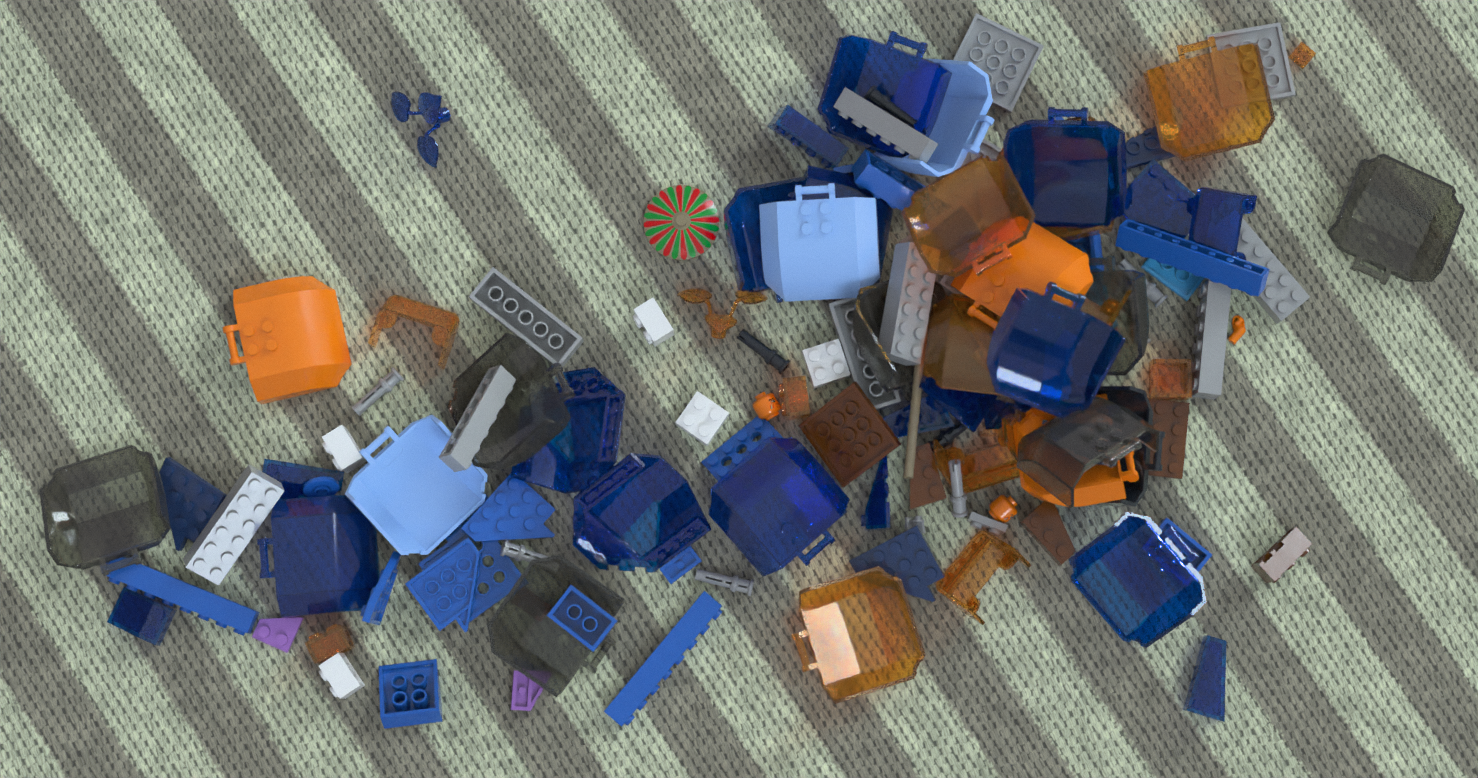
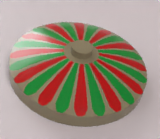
M687 185L671 186L657 193L649 202L644 214L645 235L653 249L662 256L678 261L691 260L704 254L715 242L719 231V214L711 198L698 188Z

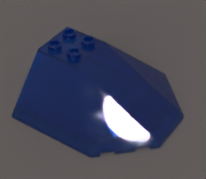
M595 367L561 372L555 377L558 381L550 389L546 386L535 396L537 401L530 407L526 405L521 411L511 477L565 494L600 489L617 461L626 395Z
M630 453L574 496L573 546L596 567L607 570L608 565L619 566V571H635V567H644L646 572L653 573L711 530L688 481L660 455Z

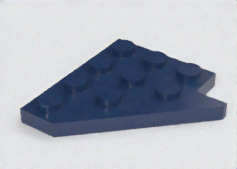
M166 457L158 476L177 551H182L188 539L193 543L196 541L227 495L171 457Z
M918 525L849 560L858 578L931 602L935 601L936 598L929 585L945 577Z

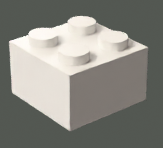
M654 298L633 309V320L639 329L641 327L644 329L643 336L649 345L652 343L656 347L674 335L672 326Z
M839 339L802 350V356L813 389L850 378L851 374Z
M697 391L675 424L708 446L729 416V412Z
M343 425L322 436L325 441L322 443L327 453L334 456L332 461L340 471L343 470L349 473L367 462L359 453L360 449L348 429Z
M338 652L319 665L321 669L319 674L324 681H329L332 686L330 691L335 697L346 699L365 686L344 653Z

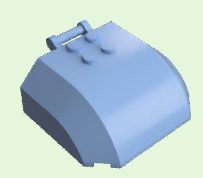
M923 58L918 62L919 67L913 72L909 70L904 74L891 102L915 120H918L917 124H914L915 127L913 129L938 143V146L928 162L924 163L921 160L908 158L910 154L906 151L902 154L895 150V144L887 145L880 140L881 136L878 134L873 137L872 145L876 147V152L874 153L876 156L899 170L913 174L940 177L959 170L968 152L978 155L979 147L986 132L994 122L992 117L986 115L993 100L988 74L972 62Z
M828 183V185L807 187L795 185L796 201H781L759 205L765 284L785 302L862 298L880 278L877 201L875 198H835V183ZM829 193V199L802 200V195Z
M429 415L412 422L399 435H396L389 426H386L381 435L365 449L362 448L359 451L368 463L353 476L345 493L350 501L401 555H409V553L428 555L485 502L486 494L484 489L488 475L474 459H472V464L467 470L454 472L439 459L452 433L434 415ZM391 437L392 441L372 458L370 454Z

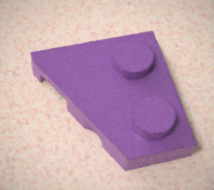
M304 618L260 619L252 637L288 653Z
M513 670L510 710L531 711L545 684L551 677V673Z

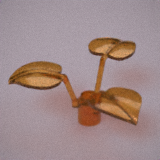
M692 288L677 294L686 302L692 304L705 302L707 304L709 314L705 315L704 319L711 327V336L717 339L725 338L727 329L737 324V320L732 316L739 302L757 304L768 300V297L760 292L742 289L735 293L737 299L729 315H718L712 313L710 300H708L712 298L710 292Z

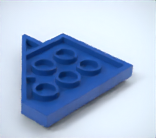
M512 471L461 527V530L474 542L553 538L555 534L543 523L556 509Z
M469 537L405 583L439 631L455 620L465 633L469 629L480 552Z
M393 551L385 569L381 570L379 581L376 587L372 588L367 605H364L361 610L360 616L363 617L362 621L375 625L381 624L398 573L396 568L401 556L399 552Z

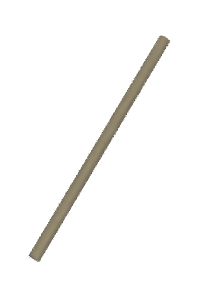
M928 324L921 364L914 366L903 475L905 479H913Z

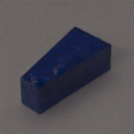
M789 105L779 108L767 126L789 140L793 145L805 150V153L810 157L819 159L820 163L828 169L830 167H837L849 149Z
M934 391L921 398L918 434L954 426L938 391ZM911 403L882 417L897 438L908 435Z
M1209 635L1203 636L1183 711L1219 722H1225V640Z

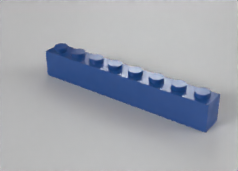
M1126 219L1119 226L1115 246L1122 248L1124 251H1131L1139 254L1141 257L1154 259L1158 263L1171 265L1175 269L1185 270L1194 276L1210 279L1214 283L1227 285L1231 289L1241 290L1251 296L1258 297L1265 289L1269 268Z
M113 553L104 573L105 576L109 577L108 581L119 585L122 582L127 584L126 588L137 592L138 589L145 591L144 595L149 598L155 599L156 596L162 598V603L172 607L173 604L181 606L179 610L189 614L191 611L198 613V618L206 621L211 618L216 620V625L226 628L227 625L233 627V632L243 636L245 633L251 634L260 613Z
M704 591L604 712L621 727L624 724L628 726L635 718L632 714L636 709L641 711L646 705V697L649 694L653 696L660 688L658 683L661 679L666 680L673 672L670 670L674 664L679 665L685 658L683 653L686 649L691 650L698 642L695 638L699 634L704 635L710 628L708 625L712 618L716 620L720 616L722 605Z

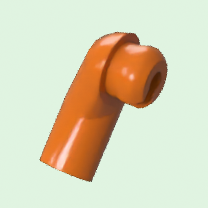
M1239 315L1232 318L1233 333L1227 338L1233 345L1246 332L1244 319Z

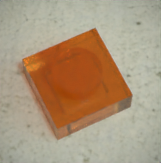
M1301 42L1288 58L1303 69L1316 53Z

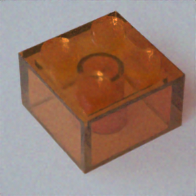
M1152 359L1149 361V398L1153 400H1189L1192 398L1191 359Z
M806 376L782 378V383L778 386L779 397H783L784 400L781 403V415L786 417V421L809 418L810 408Z
M334 624L326 628L327 632L323 634L318 632L308 637L309 641L305 642V645L314 664H322L338 652L345 653L355 648L346 626Z

